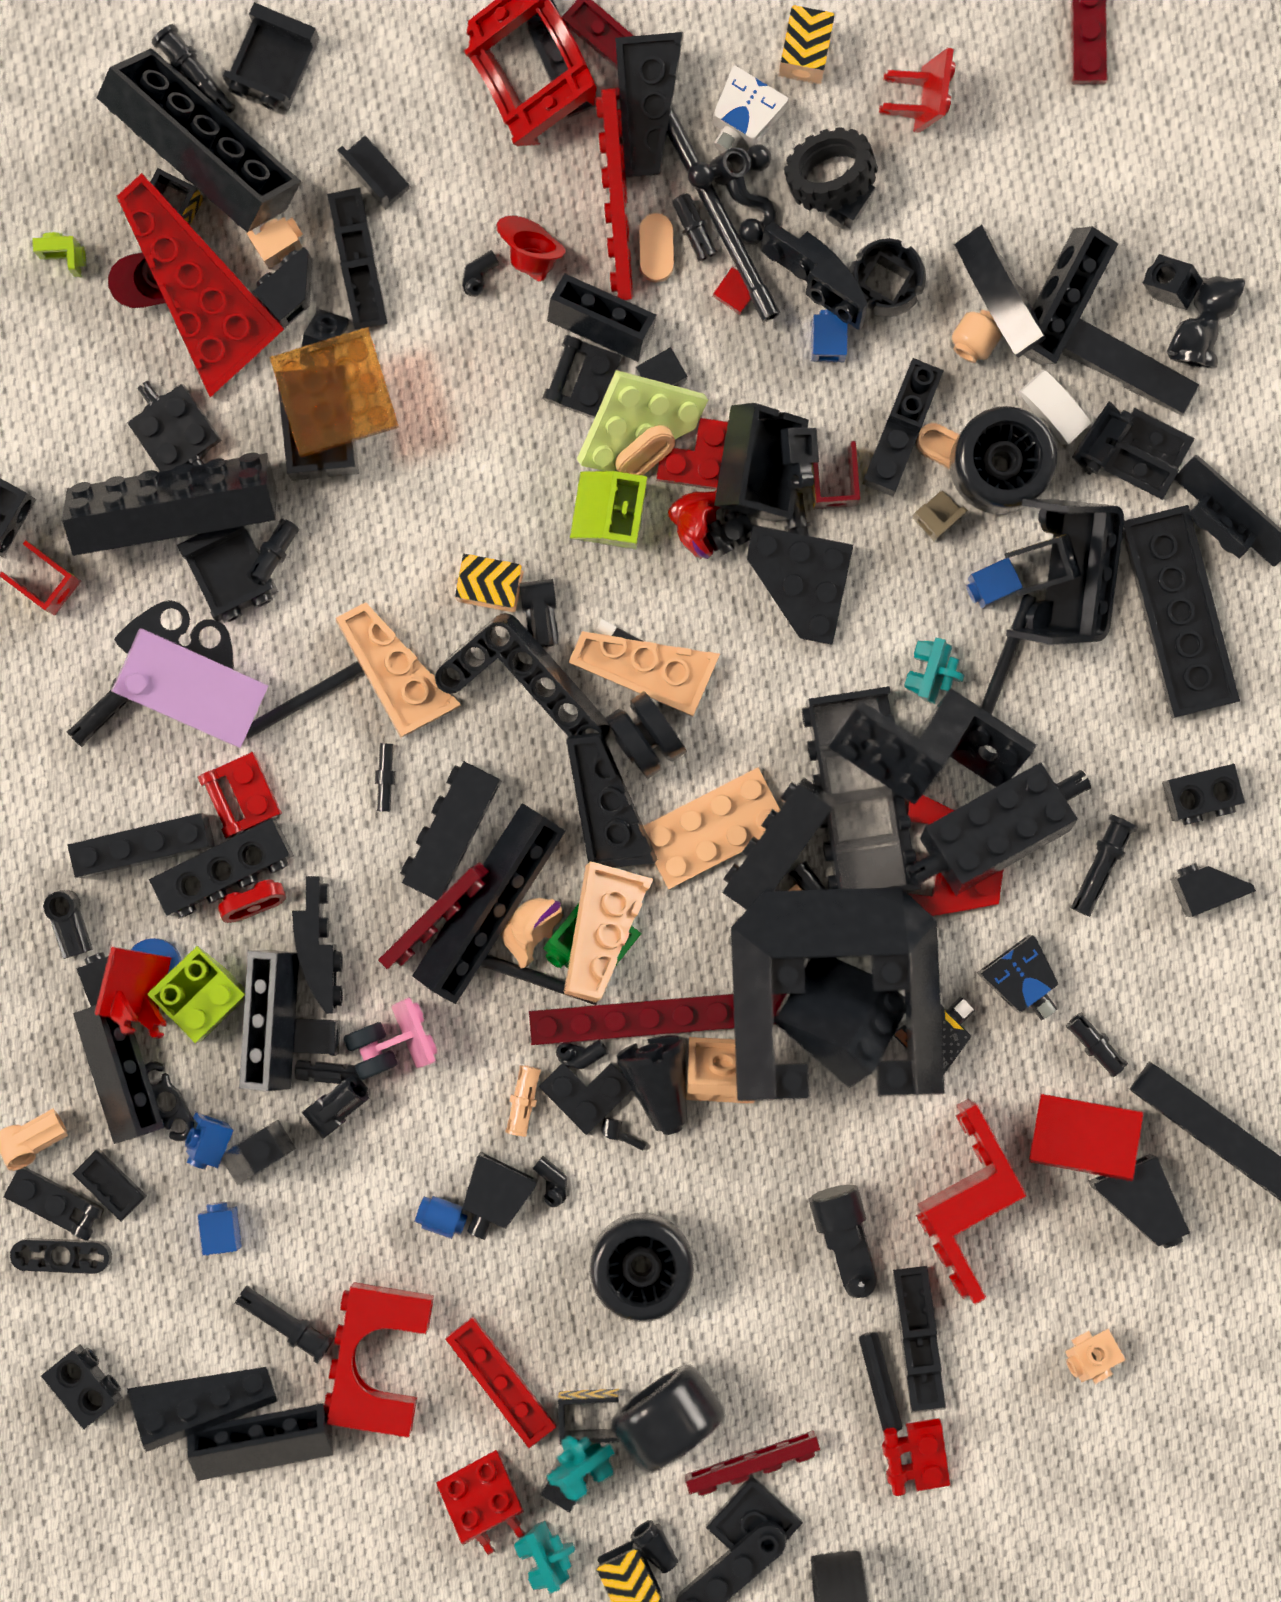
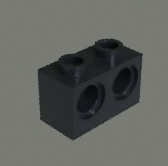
M1 478L0 557L4 558L37 499Z
M1235 763L1162 782L1172 821L1182 819L1183 825L1203 821L1202 814L1215 811L1216 817L1235 813V806L1245 803ZM1217 782L1224 784L1227 788V796L1223 801L1218 800L1213 793V788ZM1185 790L1191 792L1195 799L1191 809L1184 808L1180 802V796Z
M79 1344L43 1373L41 1377L84 1430L123 1397L119 1393L121 1388L118 1382L109 1374L105 1376L97 1366L100 1362L95 1353L89 1348L84 1349ZM68 1363H74L81 1369V1377L79 1379L69 1376L67 1372ZM89 1390H96L102 1395V1405L97 1406L89 1401Z

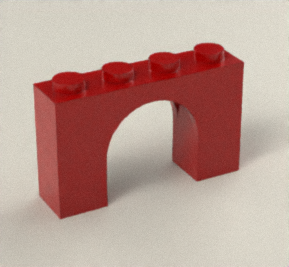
M353 1282L349 1291H343L340 1311H346L344 1325L338 1324L335 1335V1345H340L338 1359H332L329 1379L334 1380L333 1392L326 1393L324 1402L325 1412L329 1414L328 1425L410 1437L417 1397L379 1391L368 1385L357 1370L355 1360L356 1349L359 1341L364 1336L378 1329H395L427 1334L434 1295Z

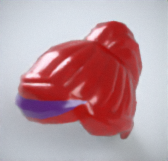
M717 489L711 492L695 491L683 495L668 510V517L677 525V533L681 543L699 559H709L714 553V549L706 534L710 532L707 525L717 520L716 511L720 508L714 506Z

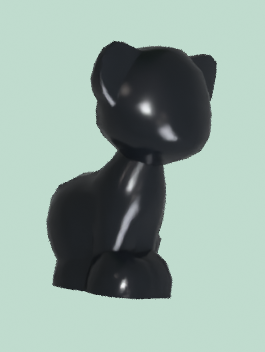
M1201 277L1204 282L1194 297V305L1200 315L1197 318H1189L1178 324L1167 349V355L1170 360L1198 368H1217V356L1212 350L1219 333L1218 320L1232 316L1237 310L1238 299L1241 297L1245 286L1243 278Z

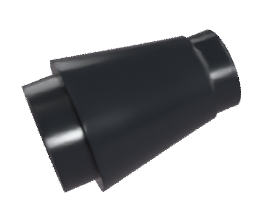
M648 1520L640 1524L633 1531L630 1537L634 1542L633 1548L637 1549L641 1555L663 1574L671 1571L677 1565L678 1559L659 1524H654L652 1520Z

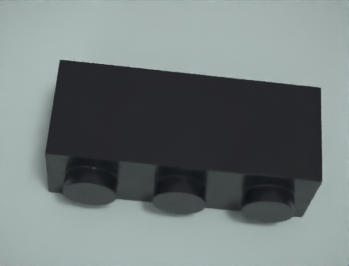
M564 273L550 298L547 321L639 362L653 336L657 314Z

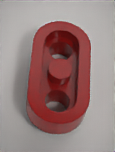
M271 879L258 882L251 890L226 895L222 899L223 902L218 905V910L223 922H238L280 905L286 900V894L281 883L274 882Z

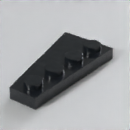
M683 32L615 38L625 177L627 178L660 175L684 36Z

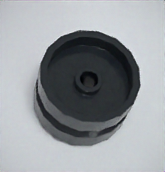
M643 691L630 700V708L638 719L636 723L621 709H617L606 717L605 720L615 734V740L632 764L635 763L648 780L662 769L661 761L654 752L656 747L667 760L672 762L687 751L661 711L648 694Z

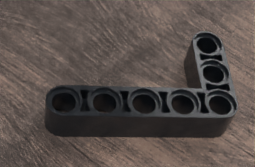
M503 613L493 618L451 654L436 671L435 682L438 688L445 693L451 694L460 691L496 659H499L568 737L587 734L586 729H594L598 733L602 732L606 742L610 736L611 728L601 712L520 621L511 614ZM501 626L507 629L510 638L504 639L498 636L495 627ZM476 647L482 650L485 659L474 657L471 648ZM518 653H527L532 658L533 663H523L519 659ZM447 669H455L460 675V680L449 677ZM541 678L551 679L555 684V689L545 688L541 683ZM563 704H573L577 708L578 714H569L565 711Z

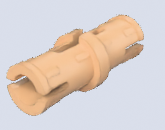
M520 1065L515 1092L511 1094L509 1100L512 1102L505 1130L506 1133L523 1137L527 1136L532 1107H536L537 1100L534 1098L541 1069Z

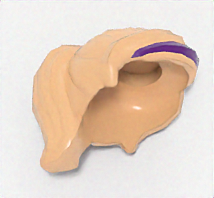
M544 898L528 900L519 908L517 907L500 934L504 945L515 956L520 968H525L534 961V947L543 938L550 939L552 937L554 927L563 917L559 901Z

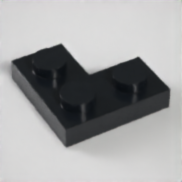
M561 1063L539 1085V1088L585 1135L632 1091L625 1076L612 1063L588 1086L564 1063Z

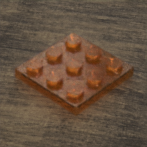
M368 327L269 357L300 457L400 428Z

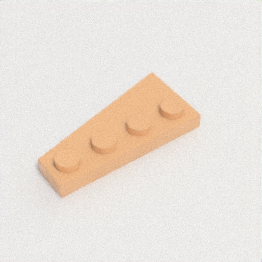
M591 861L586 864L564 994L593 1002L601 1000L617 964L620 950L625 945L630 934V927L634 918L638 915L643 904L641 902L653 881L652 878Z

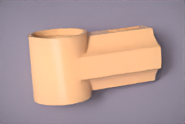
M54 1109L22 1126L12 1125L0 1131V1154L7 1170L15 1171L28 1166L35 1160L36 1153L68 1136V1131L63 1121Z

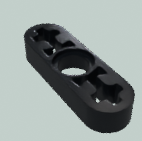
M25 1238L14 1244L11 1248L10 1261L15 1268L21 1271L96 1274L105 1270L110 1265L112 1251L102 1241ZM27 1245L30 1252L40 1253L44 1251L42 1245H46L47 1248L44 1253L46 1265L41 1264L43 1257H34L28 1263H25V1258L19 1256V1251L24 1250ZM57 1246H63L70 1252V1260L66 1265H58L52 1258L53 1250ZM77 1247H81L79 1254L86 1255L92 1253L94 1248H97L98 1254L103 1255L104 1260L98 1262L97 1266H93V1260L81 1259L79 1261L80 1266H76L75 1264L78 1259Z

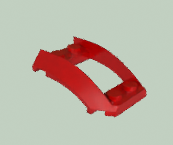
M494 0L468 20L466 34L470 39L469 46L464 50V53L470 58L485 82L504 123L510 129L513 136L511 140L515 146L541 145L538 136L586 101L594 106L597 87L573 36L551 0ZM538 13L560 50L568 70L522 103L490 48Z

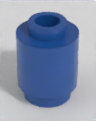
M424 1196L414 1222L421 1224L422 1229L453 1239L455 1233L462 1234L468 1215L462 1214L463 1206L436 1196H433L432 1199Z

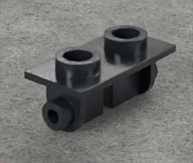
M1108 401L1083 441L1079 444L1072 458L1088 475H1091V473L1098 474L1100 470L1106 468V464L1116 451V448L1111 445L1112 441L1122 442L1130 428L1133 427L1132 421L1135 417L1125 410L1120 413L1113 403Z

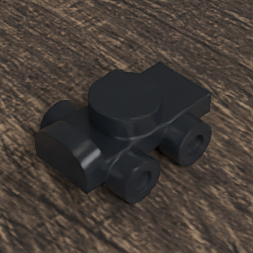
M732 511L723 516L726 523L721 524L719 519L707 525L710 532L706 534V537L715 552L720 550L724 555L735 549L732 542L736 541L740 546L750 540L748 533L752 532L753 525L747 515H737L736 512Z

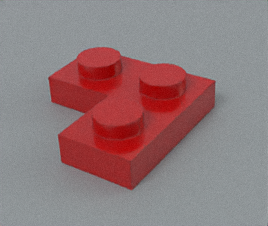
M700 418L695 451L673 448L659 462L656 481L716 490L728 422Z

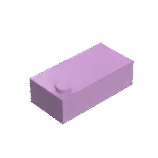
M139 629L111 691L241 748L268 685L146 630Z

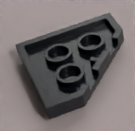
M753 524L747 553V560L800 639L833 645L853 544Z

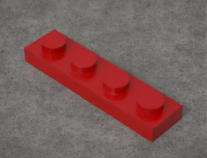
M474 1316L446 1336L445 1340L528 1448H531L556 1428V1423Z

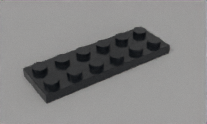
M1189 505L1125 520L1123 526L1124 540L1172 719L1240 701L1192 517L1188 514L1190 512Z

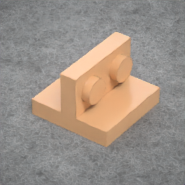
M689 1037L686 1100L754 1103V1100L737 1101L735 1039Z

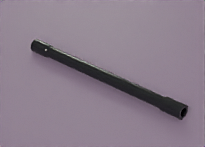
M672 105L667 134L688 173L692 164L701 161ZM712 183L704 189L695 188L749 291V297L762 322L774 319L781 312L768 287L763 283Z

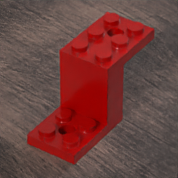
M966 1099L956 1105L960 1113L955 1115L963 1132L967 1133L969 1137L973 1135L976 1144L972 1145V1149L980 1163L984 1164L985 1167L918 1203L917 1205L921 1213L917 1214L916 1217L929 1238L934 1236L938 1243L932 1245L945 1268L947 1269L951 1266L954 1273L949 1275V1278L957 1293L960 1294L962 1299L968 1297L975 1305L986 1299V1296L953 1236L1025 1198L1026 1194L977 1103Z

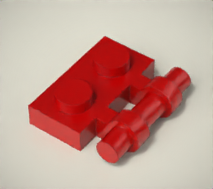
M940 1418L906 1423L907 1436L898 1437L895 1428L884 1430L885 1441L882 1443L883 1455L888 1460L889 1468L886 1470L888 1484L892 1487L893 1495H904L906 1493L905 1483L908 1480H914L916 1491L950 1486ZM910 1452L911 1463L902 1465V1454Z

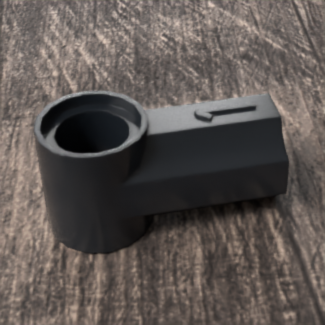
M553 579L519 583L523 613H526L527 630L543 648L559 645L554 609H557Z
M60 890L51 893L43 904L44 913L51 921L63 959L93 950L80 911V899L77 894L70 890ZM59 896L64 897L69 902L70 908L66 915L58 913L55 909V901Z
M350 1076L336 1086L328 1095L325 1093L302 1114L320 1137L324 1139L342 1125L348 1115L370 1099L367 1092L368 1088L361 1079Z

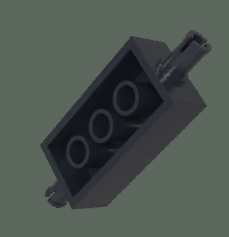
M1041 762L927 825L920 840L930 855L906 867L909 878L914 876L915 879L912 880V883L918 887L921 883L942 873L957 896L1070 832L1078 818L1067 801L1084 791L1090 790L1091 783L1089 779L1082 780L1086 774L1079 770L1056 784Z

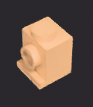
M285 217L280 220L272 219L260 228L261 232L255 235L253 230L246 233L268 269L280 263L291 251H299L303 248L298 239L303 234L293 218L287 221Z

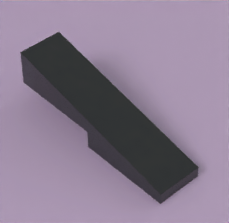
M1081 318L1062 352V355L1123 383V388L1184 416L1200 385Z

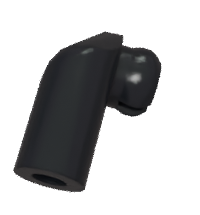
M597 1040L586 1048L571 1043H562L556 1049V1056L560 1063L577 1069H585L608 1054V1050L601 1040Z
M542 1156L532 1169L546 1180L544 1201L548 1206L555 1208L566 1200L567 1177L564 1172Z

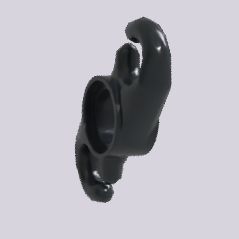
M157 1061L145 1064L147 1074L152 1070L162 1072L165 1068L162 1063ZM163 1073L161 1080L157 1084H150L157 1106L158 1097L162 1092H170L174 1095L176 1105L171 1111H164L159 1106L158 1109L165 1129L170 1130L176 1119H182L186 1123V1129L183 1132L171 1131L169 1133L170 1139L184 1141L189 1131L194 1128V1119L181 1092L172 1085L169 1074Z

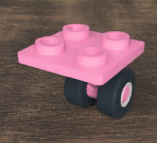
M410 997L391 1005L402 1032L401 1035L379 1044L378 1040L385 1038L386 1033L382 1023L377 1022L344 1036V1042L348 1051L359 1049L363 1058V1062L355 1066L361 1080L396 1067L398 1062L394 1052L390 1050L382 1053V1050L403 1041L406 1042L416 1068L436 1062L434 1057L437 1054L436 1045L430 1035H425L421 1022H424L423 1013L417 1003H412Z

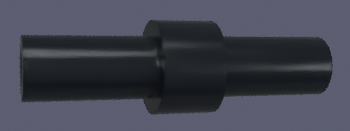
M380 743L379 770H375V784L378 785V812H391L392 785H395L396 771H392L393 744Z

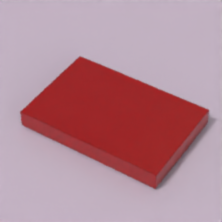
M1041 1094L1029 1162L1133 1181L1144 1112Z

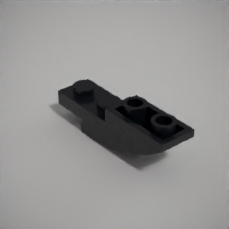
M773 221L765 227L761 252L770 260L776 261L791 271L797 278L806 281L805 295L810 297L814 303L822 305L838 316L841 321L860 330L864 324L868 304L855 277L839 257L808 231L798 239Z
M912 358L862 482L863 485L894 496L944 370Z
M306 876V911H292L295 946L303 974L315 999L326 1014H333L337 1012V1006H342L343 988L342 986H337V972H342L343 954L342 951H337V944H323V938L329 937V918L323 917V904L329 903V883H323L322 876Z

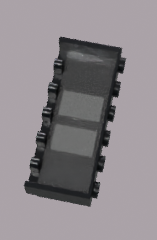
M890 686L809 698L806 701L807 707L802 708L804 728L810 727L812 741H807L809 760L816 761L817 774L812 775V782L837 800V803L820 825V829L826 828L828 841L823 842L825 862H831L833 875L828 876L829 889L901 887L905 892L922 889L921 885L916 887L912 883V880L915 878L914 876L909 878L906 867L915 864L916 853L915 849H912L909 832L911 821L906 813L904 798L828 748L861 700L895 722L894 715L890 711L888 695L891 693ZM868 739L870 744L880 747L875 741Z

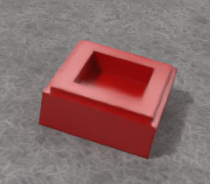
M732 266L714 291L713 297L741 315L751 299L738 270Z

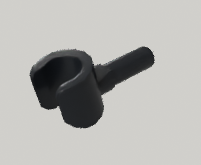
M611 1118L603 1119L601 1132L606 1138L619 1140L642 1151L644 1150L645 1142L627 1133L620 1132L622 1121Z

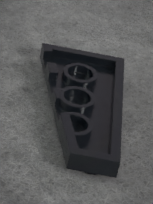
M603 733L569 736L566 739L588 863L591 861L609 867L655 864L658 860Z
M267 1367L127 1389L145 1452L278 1402Z

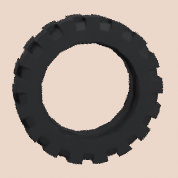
M837 127L834 131L825 129L820 131L819 135L814 136L812 134L805 138L806 142L795 146L793 155L789 154L786 159L788 166H784L786 181L796 203L799 205L803 204L807 210L815 208L818 212H826L830 208L834 211L841 209L842 205L846 203L849 205L857 201L859 195L864 196L869 191L868 186L874 184L876 180L875 173L878 172L876 159L867 137L864 134L859 135L855 129L850 128L847 131L844 127ZM834 157H850L855 159L853 166L837 179L816 183L806 180L808 174L825 160Z

